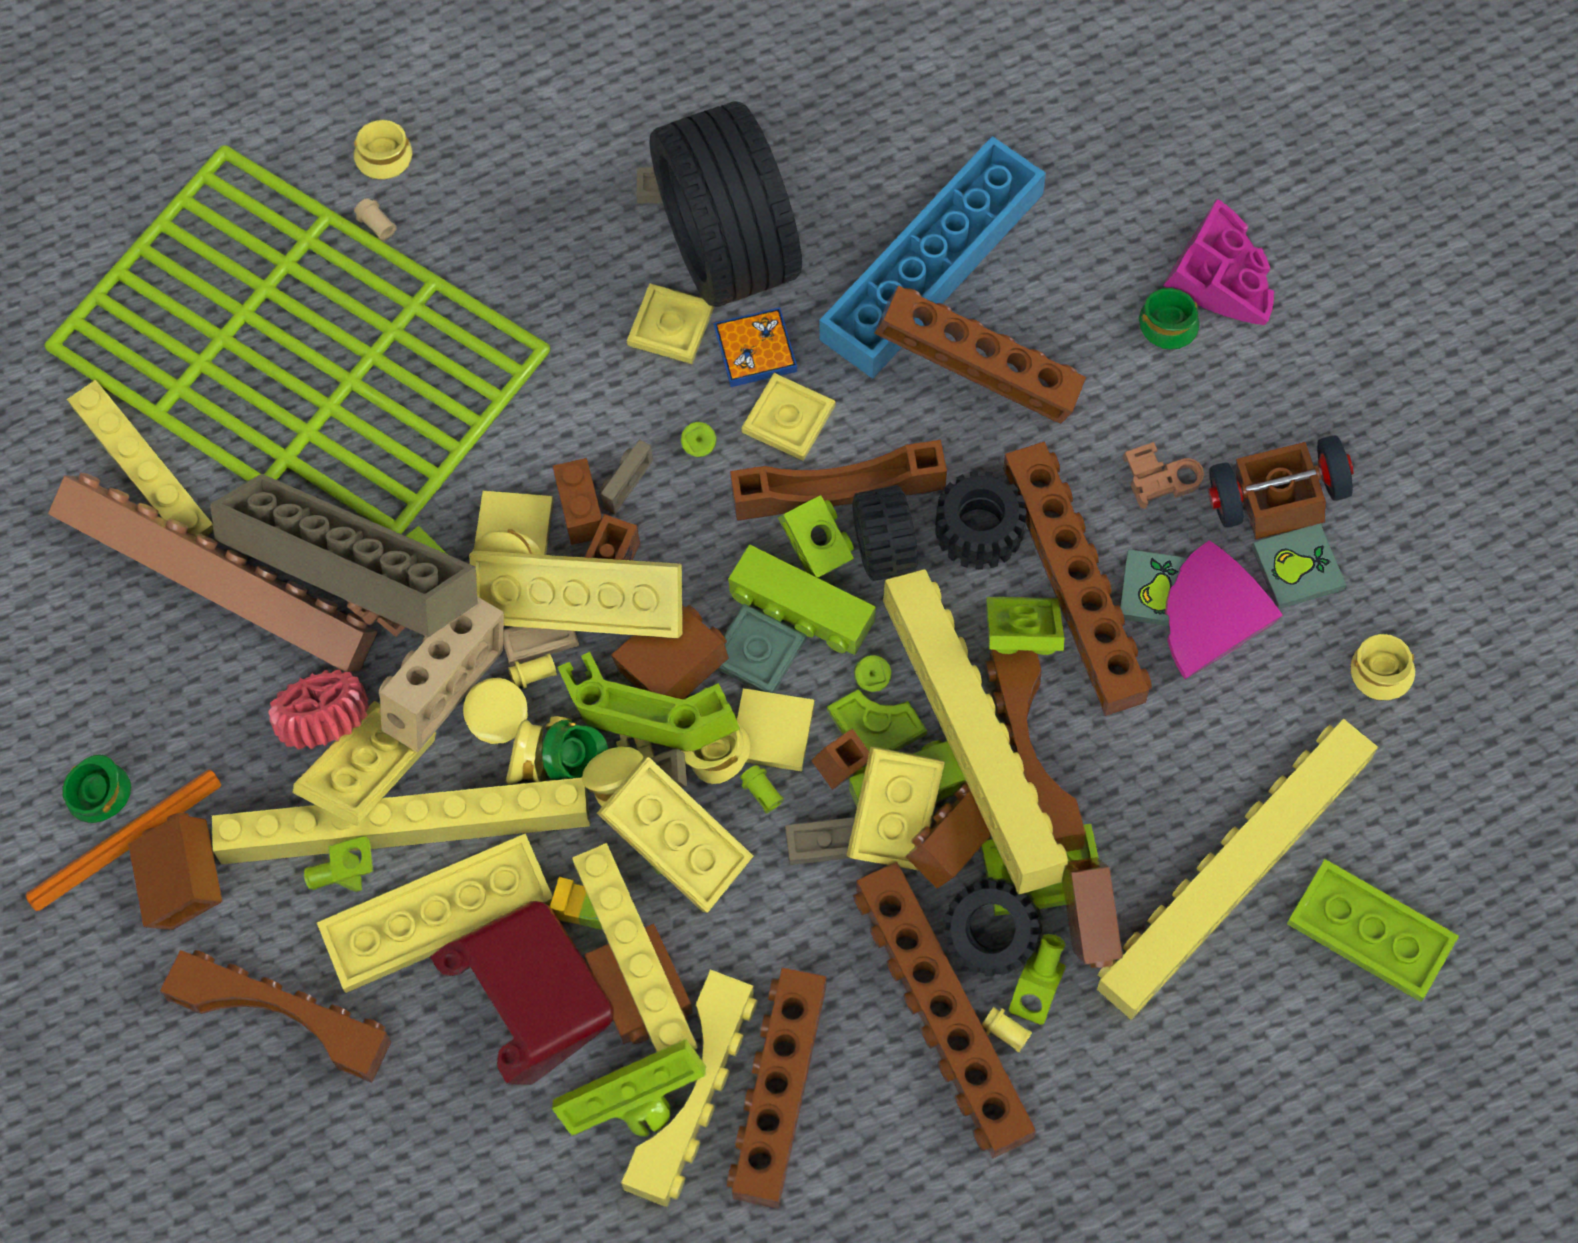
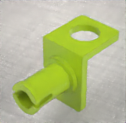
M362 836L329 846L330 862L312 867L309 866L304 870V879L309 889L317 890L320 887L336 883L354 892L361 891V875L369 874L373 870L370 839ZM358 848L361 851L362 859L360 864L358 856L349 852L351 849Z
M1046 934L1042 937L1038 953H1032L1020 975L1009 1007L1010 1013L1040 1025L1045 1023L1055 992L1066 969V965L1059 962L1066 944L1062 938L1053 934ZM1027 994L1034 995L1039 998L1042 1007L1036 1011L1028 1010L1022 1005L1021 997Z

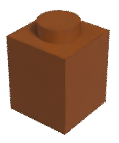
M852 728L821 750L811 761L833 790L867 765L869 750Z

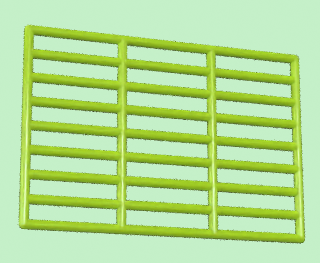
M222 145L216 150L45 342V349L91 380H96L100 386L247 482L261 473L168 413L180 398L274 458V463L264 475L278 480L284 471L289 468L369 521L401 535L551 350L550 345L227 145ZM225 161H228L318 218L305 231L214 173ZM206 184L297 242L284 255L193 197ZM185 208L276 265V267L263 280L177 226L172 220ZM331 225L422 281L424 285L411 297L318 238ZM163 232L255 291L242 305L150 245ZM310 249L397 303L403 309L391 322L297 262ZM142 256L227 310L233 316L220 329L133 274L129 269ZM287 274H290L378 329L382 334L370 347L276 287ZM118 281H121L210 338L211 341L198 354L109 297L107 293ZM438 291L527 346L533 352L521 365L430 309L425 304ZM268 298L357 354L361 359L348 372L261 317L255 311ZM98 305L187 362L190 366L176 379L86 321L85 318ZM415 316H418L511 374L512 378L502 390H499L404 329ZM247 323L337 380L340 384L329 397H326L233 336ZM76 330L168 391L155 405L64 346L63 343ZM394 341H397L492 402L479 416L383 354ZM223 348H226L319 409L305 423L212 363V361ZM373 366H376L471 426V428L460 441H457L365 383L362 379ZM201 373H204L291 429L297 435L284 449L191 389L190 386ZM354 391L450 453L437 468L340 405ZM332 416L429 479L416 494L322 434L319 430ZM311 442L407 504V506L394 520L297 456Z

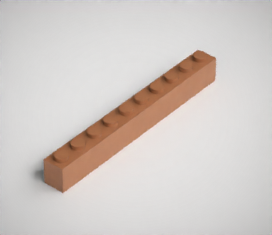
M81 472L79 476L63 477L48 512L49 515L345 672L358 671L362 668L377 631L368 627L367 623L360 616L353 613L345 615L336 610L338 607L336 603L322 597L315 599L307 595V588L291 581H288L286 584L276 578L278 574L275 571L260 565L256 568L246 563L248 558L233 550L225 552L216 547L218 544L216 540L202 534L195 536L187 532L188 526L174 519H168L167 521L157 516L159 513L157 509L143 503L136 505L128 501L130 496L123 491L115 488H109V490L99 485L100 480L92 475Z

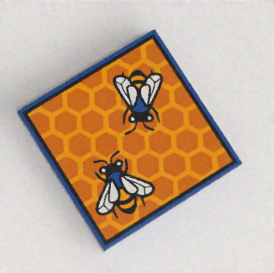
M780 308L714 323V331L730 388L769 379L773 373L782 376L797 372L796 360Z

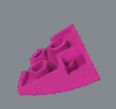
M1217 198L1181 253L1163 286L1185 292L1202 308L1226 317L1259 325H1265L1268 322L1274 303V290L1268 289L1266 277L1270 271V266L1263 249L1253 246L1246 235L1248 226L1230 207Z
M1209 540L1187 558L1179 568L1180 573L1174 585L1169 589L1165 607V615H1169L1170 628L1167 642L1174 662L1185 680L1273 626L1283 614L1255 579L1224 550Z

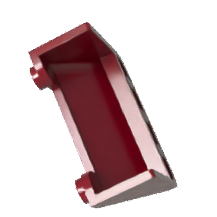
M530 901L445 944L430 956L438 971L444 975L458 976L471 967L509 1029L513 1039L500 1048L497 1057L498 1070L507 1084L532 1085L608 1028L613 1020L614 1011L610 1000L552 908L544 902Z

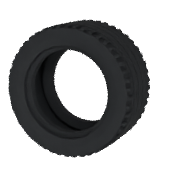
M733 101L655 128L650 134L649 145L657 185L682 258L704 301L709 306L719 307L731 301L735 302L797 279L802 270V253L794 214L771 148L749 108L742 102Z

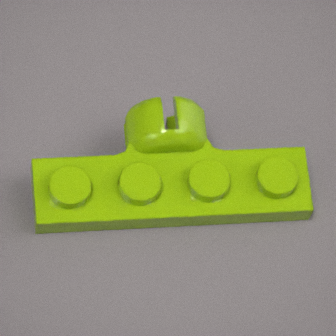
M684 1039L553 1099L552 1110L572 1136L611 1118L618 1117L624 1120L634 1134L646 1137L650 1135V1132L643 1123L647 1122L656 1133L670 1119L671 1105L663 1095L704 1077L706 1066L687 1039Z

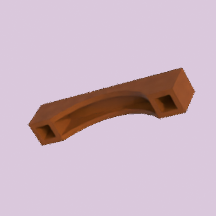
M941 440L907 444L880 457L837 468L790 470L760 466L730 471L736 519L740 521L785 514L820 495L824 501L829 500L833 506L852 504L855 493L898 485L905 496L945 490L947 469Z
M990 649V660L985 661V672L988 682L995 683L997 692L993 693L996 714H1003L1005 726L1009 734V745H1011L1013 753L1017 752L1022 759L1023 774L1027 783L1032 782L1036 788L1038 806L1041 812H1046L1050 817L1053 827L1052 835L1056 843H1061L1066 852L1084 849L1085 829L1077 799L1064 791L1047 774L1036 757L1029 737L1027 717L1041 683L1042 669L1038 654L1034 653L1033 650H1018V652L1013 654H1002Z
M182 950L179 951L160 989V992L168 1001L200 1014L241 1006L264 1008L284 1014L301 1023L321 1041L337 1069L368 1082H373L392 1042L384 1031L386 1028L384 1025L365 1018L363 1023L350 1018L351 1013L333 1004H330L328 1009L315 1004L317 1000L304 992L296 991L292 995L282 991L283 986L269 978L262 977L260 981L247 977L249 972L234 964L228 963L226 968L214 963L215 959L212 956L199 950H194L193 954Z

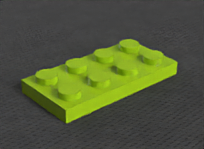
M1324 859L1287 922V925L1420 1002L1425 998L1459 937L1454 932Z

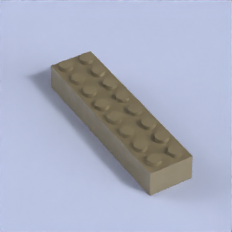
M264 474L258 475L210 504L216 541L426 637H430L478 604L475 566Z

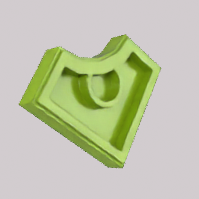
M858 689L827 706L828 713L842 735L853 728L869 752L870 747L898 751L927 735V729L909 701L898 705H880L867 699Z

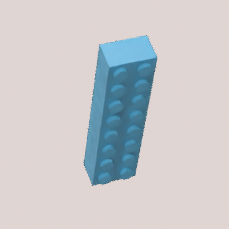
M992 136L819 320L820 341L873 379L902 348L874 334L886 304L898 285L903 288L916 290L920 293L921 297L929 301L943 304L1043 195L1046 173ZM913 318L918 325L922 326L924 324L920 319Z

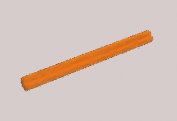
M206 770L27 892L25 896L28 903L35 911L42 910L129 850L128 844L141 837L145 830L160 826L173 814L184 813L221 787L220 780L212 770Z

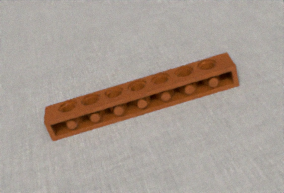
M1045 441L1006 453L1003 470L1009 485L1014 484L1018 488L1017 496H1023L1025 501L1024 508L1026 509V526L1054 594L1059 600V606L1104 715L1107 716L1146 703L1149 689L1152 688L1150 676L1145 668L1140 669L1137 662L1138 649L1132 636H1126L1123 628L1125 625L1123 612L1119 605H1113L1110 598L1112 589L1106 574L1101 575L1097 567L1099 559L1093 543L1088 544L1084 536L1086 528L1083 517L1079 512L1075 513L1071 505V502H1073L1072 492L1068 483H1062L1058 474L1060 472V465L1054 452L1049 453ZM1035 481H1042L1046 483L1047 486L1043 488L1035 487L1032 483ZM1047 511L1057 512L1060 516L1057 518H1049L1044 513ZM1066 541L1072 544L1073 547L1063 549L1057 543ZM1073 572H1080L1084 574L1086 578L1082 580H1076L1072 578L1069 574ZM1093 603L1099 607V610L1088 611L1082 605ZM1106 634L1113 641L1102 643L1095 636ZM1111 666H1120L1126 671V673L1122 675L1113 674L1108 668Z
M898 862L856 880L857 894L853 895L855 904L862 916L868 913L874 925L869 928L874 942L878 948L884 946L891 958L886 963L895 981L901 979L907 990L903 997L912 1015L916 1013L920 1015L925 1025L920 1028L922 1036L930 1049L936 1047L942 1059L937 1062L945 1081L948 1083L953 1080L959 1092L955 1096V1100L963 1116H971L976 1126V1129L972 1130L973 1136L982 1152L988 1150L992 1159L1033 1140L1036 1129ZM892 904L898 907L900 912L894 917H886L880 912V909L884 905ZM902 937H910L916 941L917 945L911 950H903L896 942ZM918 970H927L933 974L934 979L929 983H919L913 975ZM936 1003H944L949 1006L951 1013L945 1017H938L931 1012L930 1008ZM960 1036L968 1042L969 1046L965 1050L955 1051L949 1047L947 1042L952 1037ZM971 1070H978L984 1074L986 1081L981 1085H972L965 1079V1074ZM989 1104H995L1002 1109L1004 1115L998 1120H990L983 1114L982 1109Z

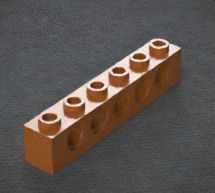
M899 285L889 298L874 334L1060 424L1073 412L1086 379L1085 376L1077 373L1073 367L1058 364L1046 358L1038 350L1028 349L1015 343L1014 339L1008 335L997 334L985 328L979 321L966 319L954 313L948 306L929 301L921 297L920 293L916 290L903 288ZM913 318L920 319L924 323V326H920L917 323H915ZM945 333L951 334L956 342L950 341L945 336ZM976 348L982 349L987 357L981 356ZM1007 363L1014 365L1018 372L1012 371ZM1038 378L1045 380L1049 388L1043 386Z
M782 967L779 979L772 978L768 1000L774 1001L771 1015L764 1014L760 1037L766 1038L763 1052L756 1051L752 1067V1074L758 1075L755 1089L748 1088L743 1111L749 1112L747 1126H739L735 1149L741 1150L738 1165L731 1163L727 1178V1187L733 1188L732 1196L734 1200L779 1209L827 988V976ZM798 1006L803 1010V1014L795 1020L787 1019L782 1014L786 1007ZM781 1042H789L795 1047V1051L790 1056L782 1057L775 1053L774 1048ZM772 1079H781L786 1082L787 1088L780 1094H772L766 1089V1085ZM765 1116H773L779 1121L778 1127L771 1132L762 1131L757 1124ZM763 1153L769 1156L771 1159L769 1166L763 1170L752 1168L749 1161L755 1154Z

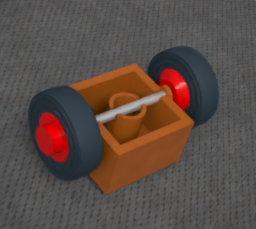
M1335 435L1324 437L1317 441L1318 465L1315 466L1313 465L1306 442L1236 459V478L1228 462L1213 465L1209 468L1211 488H1208L1212 509H1217L1220 521L1225 528L1233 527L1243 523L1242 503L1244 502L1255 539L1324 523L1326 500L1319 480L1322 479L1333 501L1351 497L1353 493L1351 475L1354 474L1350 455L1346 454L1342 442Z

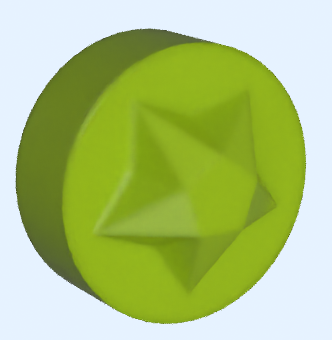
M703 422L689 424L681 435L683 449L694 457L709 455L717 443L715 431Z
M875 655L865 656L857 662L854 668V679L857 685L866 691H880L888 685L891 679V668L882 657Z

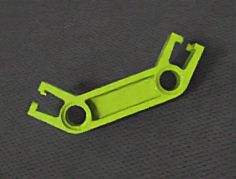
M591 652L581 655L588 670L585 674L589 680L583 681L579 685H577L571 673L574 669L570 662L557 667L582 720L591 727L684 751L698 750L740 730L733 710L729 703H727L719 683L683 700L604 680ZM693 724L689 728L683 729L686 725Z

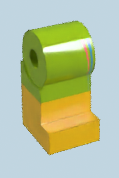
M559 877L550 904L557 918L560 921L603 930L584 886L574 884V880Z

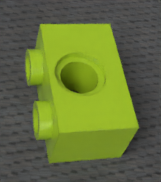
M821 495L778 517L805 572L817 578L854 559L851 554L854 547L849 536L844 531L840 532L834 521L837 519V513L829 500L824 501ZM814 527H819L826 533L827 538L823 546L816 545L811 539V531Z

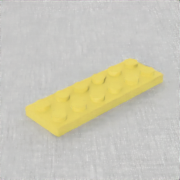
M473 551L469 554L470 565L476 567L477 597L504 612V626L679 638L683 634L682 564Z
M523 834L317 922V925L342 988L347 993L430 957L445 944L530 901H541L550 905L553 896L526 834Z

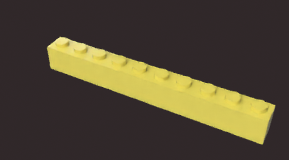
M926 569L886 579L883 603L1018 894L1062 882L1064 867L1068 864L1066 851L1061 843H1056L1052 835L1053 827L1050 817L1046 812L1042 813L1038 806L1036 788L1032 782L1027 783L1023 774L1022 759L1017 752L1013 753L1009 745L1008 730L1005 724L999 723L995 716L994 701L990 694H985L983 691L979 669L976 665H971L968 659L966 642L963 637H958L954 630L955 624L952 613L949 609H944L941 603V592L938 584L935 581L931 582Z
M1345 719L1335 728L1332 725H1328L1316 740L1319 743L1312 753L1305 750L1294 762L1292 767L1296 770L1287 779L1282 775L1270 788L1269 793L1272 796L1264 804L1258 801L1245 815L1248 822L1240 830L1237 827H1233L1221 841L1224 847L1216 856L1210 852L1196 868L1200 873L1193 881L1190 882L1186 878L1172 894L1176 899L1167 908L1161 905L1154 911L1147 921L1151 926L1142 935L1136 931L1124 944L1123 949L1126 952L1123 958L1118 961L1114 959L1113 965L1103 967L1099 971L1098 976L1101 979L1097 990L1129 1019L1132 1020L1372 760L1378 746Z
M582 778L388 797L382 798L357 826L317 805L213 815V852L221 864L328 854L329 846L362 836L370 839L371 849L589 827L588 792ZM353 848L350 851H357L359 849Z

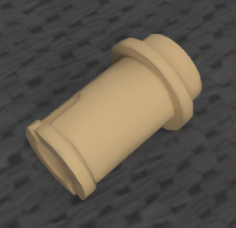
M366 198L358 203L354 210L357 214L356 219L361 223L364 222L378 236L379 240L385 241L395 233L396 225L379 209L377 201H371L369 198Z

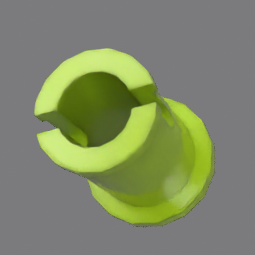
M754 765L740 776L743 782L741 787L751 792L763 808L765 814L780 806L781 802L784 801V797L779 794L766 777V769H760L758 765Z

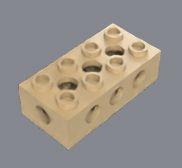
M477 597V605L430 637L424 636L423 643L416 651L411 650L405 656L399 671L393 677L388 676L380 686L382 731L417 753L503 652L504 612Z

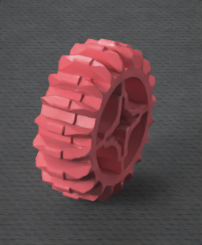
M324 670L318 675L312 673L310 677L305 679L299 678L297 683L288 684L286 691L277 693V698L270 703L271 709L268 711L270 715L269 720L275 735L287 747L295 746L298 750L308 746L310 749H314L317 745L323 744L326 746L328 742L333 740L339 741L341 736L350 735L352 728L362 725L361 720L368 716V697L363 684L359 682L358 677L352 676L351 672L342 673L341 670H335L329 673L327 670Z

